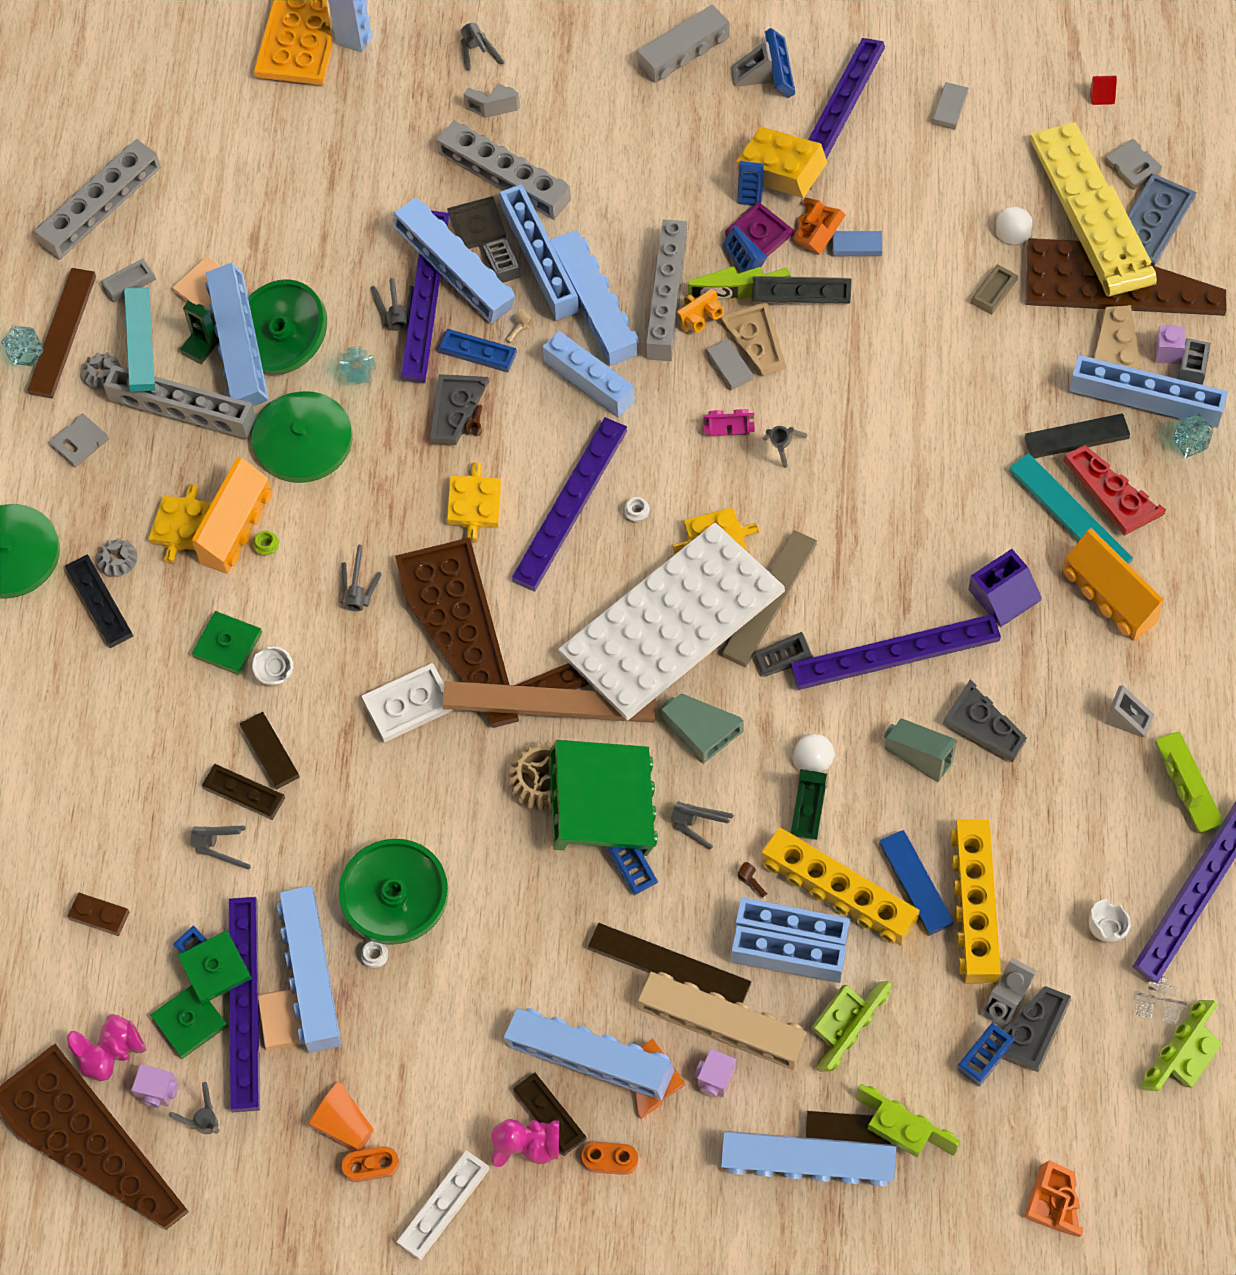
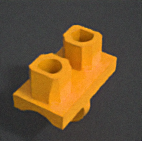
M713 289L697 298L688 294L684 297L686 305L677 311L681 321V329L684 332L691 329L695 333L704 329L706 325L705 319L709 316L713 320H718L724 315L722 305L718 301L717 292Z

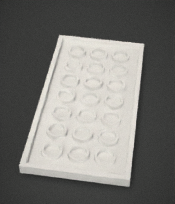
M714 523L558 650L560 655L628 721L784 593L785 587L717 523Z

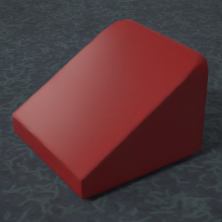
M1117 76L1092 77L1090 88L1092 105L1115 104Z

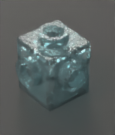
M12 326L1 341L11 363L15 365L32 366L44 351L36 332L30 327Z
M361 346L348 348L347 353L342 354L343 360L339 361L341 375H346L348 385L373 381L371 370L376 369L373 355H368L367 349L362 350ZM355 362H360L361 366L359 368H354L353 364Z
M1200 414L1193 417L1187 416L1177 423L1173 440L1185 458H1188L1208 449L1213 434L1212 427L1208 421H1204Z

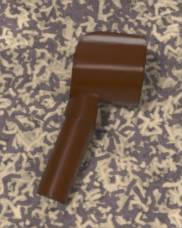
M482 405L476 406L474 418L466 424L468 435L472 427H478V436L482 434L480 424Z
M744 862L738 871L737 876L739 880L749 883L764 898L768 893L752 877L756 872L755 867L748 862Z

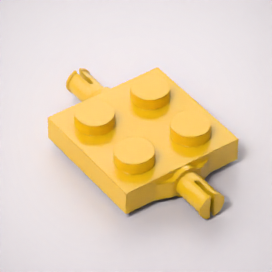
M476 462L471 464V476L450 475L447 525H460L467 528V538L470 537L471 540V534H473L472 543L477 542V529L484 527L498 528L501 478H485L481 476L482 464L478 462L477 471Z
M195 484L188 485L185 497L179 498L163 495L149 541L151 544L162 545L167 548L163 558L166 563L173 564L179 550H195L192 539L211 505V502L195 499L199 487Z
M732 507L685 519L684 526L687 532V541L672 544L674 554H677L712 524L717 523L747 551L744 537L759 533L757 523L741 526Z

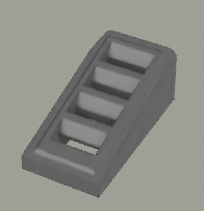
M505 237L482 244L491 269L502 283L521 277L520 268ZM502 245H503V247H501V248H498V249H495V250H490V249H492V248H495V247H498V246H502ZM505 251L504 254L493 256L494 254H498ZM508 258L507 260L496 263V261ZM508 264L511 265V266H507V267H504V268L499 269V267H502V266H505V265H508Z
M1186 338L1178 379L1203 385L1211 343ZM1189 350L1197 351V352H1202L1203 354H1201V353H1196V352H1191V351H1189Z
M802 632L754 653L764 677L790 669L793 662L814 657ZM800 645L802 653L798 654L795 647ZM790 649L793 657L788 658L785 650ZM780 652L783 661L778 662L775 653ZM770 655L773 663L770 667L765 659V656Z

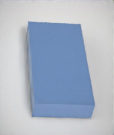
M835 231L833 234V256H882V231Z

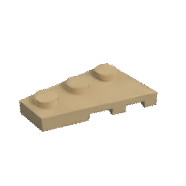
M767 302L725 314L721 317L722 323L762 375L786 369Z
M1131 305L1106 307L1094 359L1141 370Z

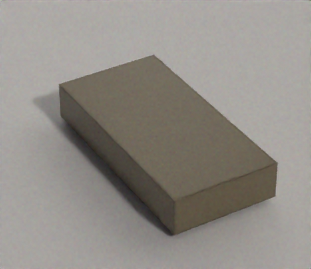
M997 264L972 297L971 304L992 315L1018 280V275Z

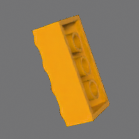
M236 457L192 539L200 564L226 574L229 573L232 566L234 567L237 564L242 546L247 545L251 529L254 524L257 525L259 523L262 509L265 504L270 502L273 494L269 479L241 457Z
M1090 528L1065 557L1062 570L1069 581L1075 582L1081 588L1083 595L1087 599L1093 600L1099 606L1101 613L1105 617L1111 618L1117 624L1118 629L1123 635L1129 636L1135 641L1157 624L1164 599Z

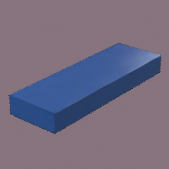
M769 28L764 33L766 42L769 44L775 88L790 98L796 94L785 37L774 29Z
M451 329L446 330L438 348L441 354L507 373L517 354V349Z

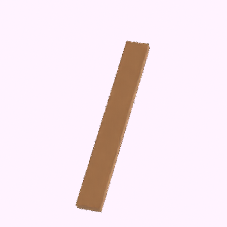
M445 681L443 709L627 721L598 691ZM656 698L628 721L654 723Z

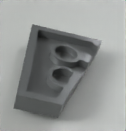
M439 374L430 438L431 444L457 445L467 422L470 420L489 383L488 377Z
M970 679L948 712L943 724L1013 763L1026 743L1027 737L1006 715H1002L993 706V702L987 696H984L976 688L977 685Z
M1044 986L1022 1009L1023 1012L1003 1029L1015 1041L1002 1058L1039 1073L1069 1007L1071 996ZM998 1038L994 1041L1000 1047L1004 1044ZM989 1046L986 1047L989 1053L993 1055L997 1053Z

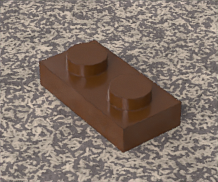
M78 892L67 917L71 921L119 936L130 912L128 908Z

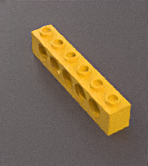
M990 819L957 820L955 829H951V846H956V855H952L953 871H958V880H954L955 897L959 896L960 906H956V922H961L962 932H957L958 948H963V958H959L960 975L965 974V984L999 983L1001 968ZM968 846L975 847L978 850V852L969 853L965 850V848ZM976 872L980 877L972 879L966 873ZM977 897L981 900V903L975 905L970 903L968 899ZM979 923L983 926V929L974 930L970 927V924ZM981 949L985 955L982 957L975 956L972 950Z
M781 827L777 829L762 851V863L767 870L775 874L778 872L787 877L786 879L796 887L802 886L807 889L815 899L829 902L837 912L842 915L849 914L857 919L856 921L859 925L866 929H874L889 943L893 944L895 942L901 946L918 921L919 909ZM789 857H795L799 861L795 864H789L785 860ZM818 871L822 876L813 878L808 873ZM838 884L842 885L845 890L836 892L831 887ZM863 898L868 901V904L860 906L856 904L855 900ZM886 912L889 913L892 916V918L889 920H883L878 915L880 913Z

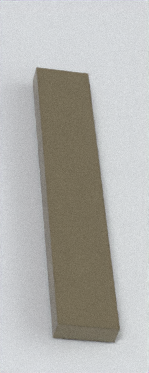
M795 530L792 532L770 570V573L784 585L785 592L733 634L723 651V657L747 667L816 547L817 540Z

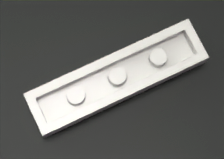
M466 1150L398 1239L397 1244L421 1261L490 1170L489 1166Z

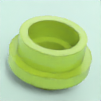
M265 530L256 535L253 546L258 554L267 556L277 551L279 540L273 532ZM266 542L271 543L268 546H262Z

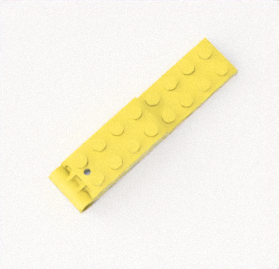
M1076 122L1031 133L1030 141L1103 286L1106 296L1109 297L1156 285L1157 278L1154 268L1150 266L1151 260L1113 186L1107 185Z

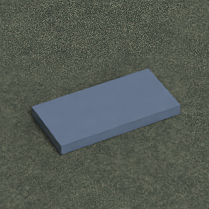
M1153 173L1129 211L1128 217L1151 260V265L1155 266L1195 199L1197 192Z

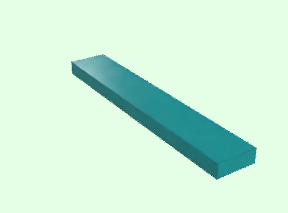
M149 287L124 288L130 392L155 391Z
M1030 453L1010 466L1009 472L1078 542L1092 528L1127 564L1132 562L1133 557Z

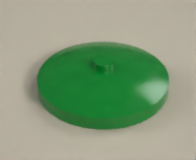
M276 280L261 286L248 297L264 374L281 375L292 372L306 364L316 354L326 334L327 312L321 298L309 286L296 280Z
M311 391L293 392L273 400L260 412L252 429V446L260 465L272 476L293 483L316 481L334 472L347 458L353 440L351 423L343 407L334 399Z
M0 505V599L23 596L40 587L51 576L59 560L60 542L53 524L43 513L26 505Z
M406 839L381 840L361 849L346 865L339 883V901L349 925L364 938L380 944H403L425 935L440 920L448 901V882L441 862L423 845Z

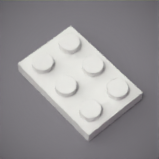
M433 663L362 695V700L384 743L454 711L443 709L444 683Z

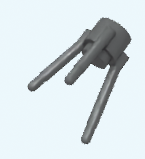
M468 23L461 29L463 39L460 40V43L463 47L466 69L468 71L471 70L468 46L472 48L479 46L482 52L485 53L487 51L486 45L500 64H504L500 54L488 41L485 34L480 31L476 23Z
M390 278L392 306L389 307L388 312L376 287L372 286L373 295L384 318V326H388L389 329L394 331L405 329L410 319L414 286L411 285L409 287L405 310L403 306L398 305L395 282L393 278Z
M776 426L772 430L767 429L763 439L766 441L770 438L772 445L778 448L783 467L786 468L788 464L784 448L790 444L791 436L795 435L806 438L807 433L794 430L793 427L787 429L783 426Z
M361 544L357 546L352 584L349 588L347 586V566L345 562L341 564V603H343L345 609L357 612L362 611L363 606H369L370 597L381 577V572H377L366 594L362 587L357 586L362 556Z
M678 801L672 811L671 822L677 823L676 830L685 832L708 849H712V844L687 826H693L697 816L729 823L730 820L728 818H733L734 815Z
M244 825L193 827L190 842L193 848H199V854L210 855L245 869L251 868L250 864L209 849L210 846H215L217 835L240 834L241 831L246 829Z
M203 1082L202 1092L205 1107L195 1113L193 1120L174 1112H170L169 1117L189 1126L190 1129L197 1128L202 1134H218L220 1131L218 1119L212 1111L213 1106L211 1105L207 1082Z

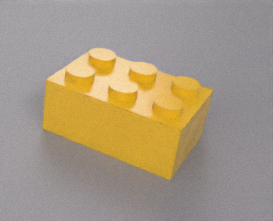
M762 126L759 127L736 161L738 168L740 161L763 163L764 187L800 198L805 197L828 163L821 143Z

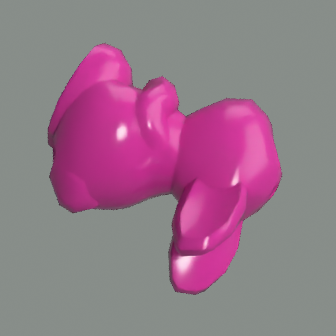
M110 1014L106 1017L97 1045H92L88 1039L77 1031H70L67 1035L68 1047L79 1059L81 1073L99 1082L109 1080L113 1074L116 1059L126 1061L129 1059L128 1053L130 1051L143 1053L147 1050L133 1022L115 1014Z
M507 1119L493 1128L491 1133L492 1145L495 1148L491 1159L492 1164L495 1167H501L508 1161L511 1154L518 1152L536 1164H545L553 1159H558L559 1121L555 1120L548 1124L533 1120L525 1128L520 1122L513 1119Z

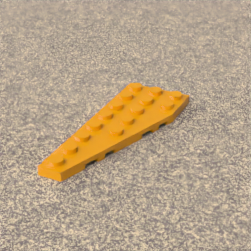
M273 0L254 69L255 78L324 85L333 51L327 0Z

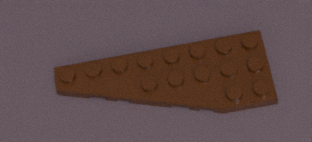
M1028 238L1026 305L1106 309V307L1131 305L1132 311L1225 316L1227 311L1226 289L1153 265L1150 266L1154 268L1156 273V285L1108 297L1080 241Z
M470 537L395 555L407 605L460 681L466 683L510 685ZM483 712L493 728L519 722L518 714Z
M53 1044L0 1085V1114L21 1141L165 1230H168L189 1213L184 1204L56 1044Z

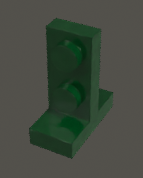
M188 300L183 310L191 335L180 348V352L187 358L202 365L219 343V338L214 331V325H216L215 317L202 304L196 305Z
M800 769L791 827L792 835L813 840L818 839L825 791L828 783L827 773Z

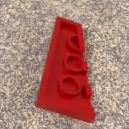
M1086 445L1065 455L1063 462L1124 536L1164 516L1166 509L1160 504L1156 506L1148 499L1149 495L1144 491H1137L1128 483L1129 480L1125 476L1113 472L1110 469V464Z

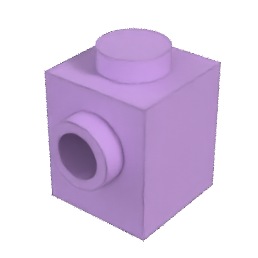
M1160 325L1155 341V363L1181 364L1185 349V327Z
M710 1049L705 1062L700 1061L695 1072V1076L698 1077V1087L701 1088V1091L711 1097L718 1095L724 1098L737 1068V1059Z
M140 1064L131 1091L136 1099L142 1100L143 1104L159 1108V1105L168 1107L170 1100L176 1097L178 1082L170 1071Z

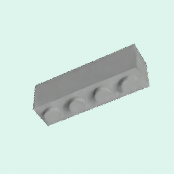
M712 4L639 49L638 66L654 83L665 79L672 72L686 66L699 55L707 53L715 45L723 43L729 37L730 22Z

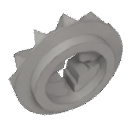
M97 352L92 358L87 357L86 363L82 364V378L91 387L104 388L103 385L112 366L121 367L116 356H110L108 352L105 354ZM104 364L105 370L97 373L95 368H100Z
M119 538L114 541L107 540L103 547L99 546V552L96 555L97 565L106 575L122 576L134 568L137 562V551L128 540L123 541ZM120 552L123 559L115 558L113 560L110 553L118 554Z

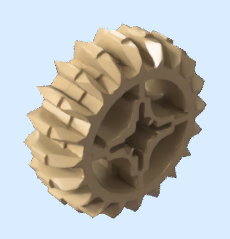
M537 741L535 743L536 748L532 749L531 746L527 745L525 747L526 753L518 751V759H512L511 765L513 768L509 769L508 772L509 777H511L509 785L513 787V795L519 796L521 804L528 801V808L530 810L535 805H538L540 812L543 811L544 806H548L549 810L552 811L551 791H546L551 789L549 758L551 742L547 741L545 746H541L540 742ZM524 774L534 781V789L525 784L523 781Z

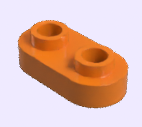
M592 1142L584 1147L581 1155L584 1167L593 1173L628 1175L635 1171L639 1161L638 1153L634 1147L619 1143ZM593 1152L601 1154V1157L597 1160L592 1159L590 1156ZM627 1154L629 1159L626 1162H622L619 1160V1156Z
M387 1146L354 1151L347 1154L342 1161V1171L345 1177L352 1182L389 1177L399 1167L397 1153ZM387 1159L390 1161L389 1166H380L383 1160ZM359 1164L362 1166L361 1171H352L355 1165Z

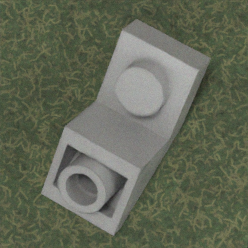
M499 83L489 97L483 92L475 91L469 87L463 94L465 109L485 118L518 111L520 108L519 93L513 88L505 87Z
M1011 958L981 1014L1006 1027L1025 996L1037 971Z

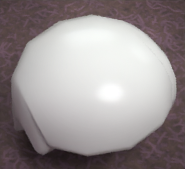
M1019 207L1003 209L997 216L996 236L1004 243L1012 245L1024 243L1031 237L1032 217L1025 209Z
M269 646L254 655L251 668L255 677L263 684L277 686L290 678L294 663L290 654L283 648Z
M820 734L804 736L796 744L792 754L793 764L799 772L800 769L815 772L827 771L835 758L834 746L826 737Z
M1108 899L1094 903L1089 913V929L1093 936L1109 943L1120 942L1126 938L1131 928L1130 916L1123 910L1122 905H1112Z

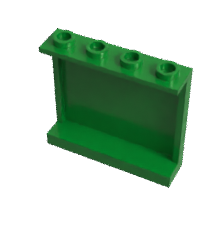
M556 740L549 750L553 850L564 851L568 844L643 849V855L647 856L656 847L658 841V833L654 831L656 807L652 804V797L655 792V783L651 781L653 757L650 756L649 747Z

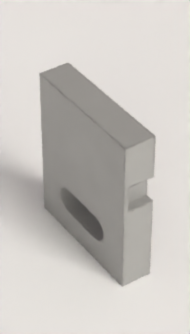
M1131 139L1105 158V162L1133 190L1149 180L1152 173L1158 174L1161 172L1162 168L1147 151L1144 152L1141 149V145L1134 139ZM1143 167L1147 168L1139 174H1134Z
M82 413L74 420V424L64 428L49 443L76 468L107 442L109 437ZM70 443L77 451L71 452L65 444Z

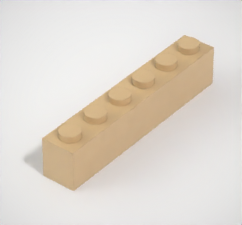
M650 972L638 1000L640 1011L791 1070L795 1069L806 1042L807 1032L803 1031V1028L798 1024L792 1022L785 1024L767 1012L759 1014L752 1011L744 1003L736 1002L734 1004L728 1002L718 993H705L700 991L696 985L689 982L679 983L674 981L672 976L663 972L658 974Z

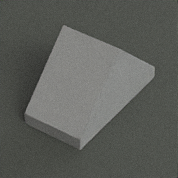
M764 41L732 66L736 86L771 83L772 59L768 42Z
M1122 685L1118 687L1106 724L1140 737H1146L1154 714Z

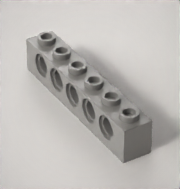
M453 120L437 139L440 155L504 191L522 184L534 209L553 220L571 201L570 186L564 180L554 178L546 170L533 166L525 158L512 154L506 147L498 146L491 142L488 137L477 134L465 124H460Z
M138 139L127 145L114 160L108 162L102 171L93 176L81 190L76 191L71 199L63 206L57 208L50 218L38 226L35 234L39 244L61 260L161 168L157 153Z
M662 220L647 336V359L672 361L687 244V221Z
M115 365L112 366L103 385L111 402L245 439L248 438L256 420L253 405L250 402L155 376V391L130 392L129 370Z

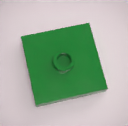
M215 611L196 644L192 656L203 662L240 675L262 634V629Z
M227 930L177 955L201 1004L252 979Z
M192 985L150 1014L181 1059H184L228 1027L210 1001L201 1004Z

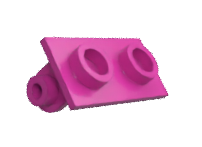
M748 409L733 410L734 414H724L723 410L708 411V415L703 417V421H709V424H704V434H709V437L727 435V426H732V435H750V432H755L754 422H749V419H754V413H749Z

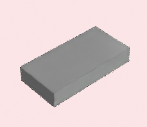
M946 82L932 124L956 129L969 87Z
M142 258L101 280V284L112 301L116 302L125 297L124 288H142L155 281L156 278Z
M729 339L707 349V355L731 390L753 380V374Z

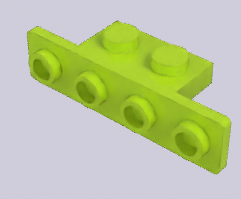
M1181 732L1157 738L1155 743L1165 762L1167 773L1173 779L1177 787L1178 796L1184 802L1198 833L1202 834L1219 828L1223 818Z
M878 982L865 1000L848 985L841 986L811 1027L819 1037L830 1045L828 1051L815 1067L819 1072L833 1071L839 1066L844 1051L855 1044L860 1029L871 1022L874 1017V1010L889 997L890 993L888 991L893 985L891 982Z
M1199 1000L1191 1006L1188 1017L1176 1028L1175 1035L1170 1043L1160 1051V1057L1154 1066L1145 1073V1079L1140 1085L1143 1090L1159 1091L1171 1073L1185 1087L1192 1088L1222 1045L1204 1026L1218 1006L1214 1000Z
M860 1084L855 1098L877 1111L868 1125L870 1131L917 1158L927 1141L947 1153L955 1155L960 1141L956 1139L952 1132L935 1127L926 1117L922 1115L916 1116L908 1111L902 1103L895 1100L891 1101L882 1096L881 1092L876 1088Z

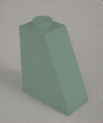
M682 693L676 698L668 699L661 709L662 721L703 764L744 732V720L741 717Z
M900 718L896 725L891 724L884 735V738H886L885 749L937 782L941 780L953 763L957 740L902 718Z

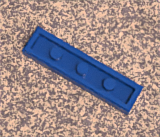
M902 830L881 839L879 844L912 906L920 910L919 919L928 936L953 926L954 921L905 831Z

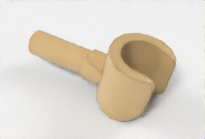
M522 310L516 315L515 320L519 324L507 337L506 340L509 343L523 329L526 330L532 326L531 316L526 310Z

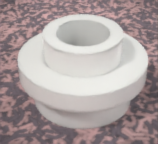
M633 497L625 504L624 513L630 521L641 522L648 517L650 507L643 498ZM640 509L641 512L635 513L633 510Z
M370 941L361 950L362 961L370 968L381 967L388 960L389 953L385 944ZM373 952L380 953L376 959H372L370 955Z

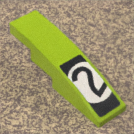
M733 266L689 280L688 294L697 298L713 289L717 292L718 300L752 297L753 276L791 277L787 267L767 274L763 273L761 267L737 274Z

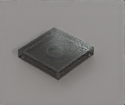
M493 196L447 208V213H450L449 219L455 236L460 237L468 249L482 246L483 243L502 237L507 239Z

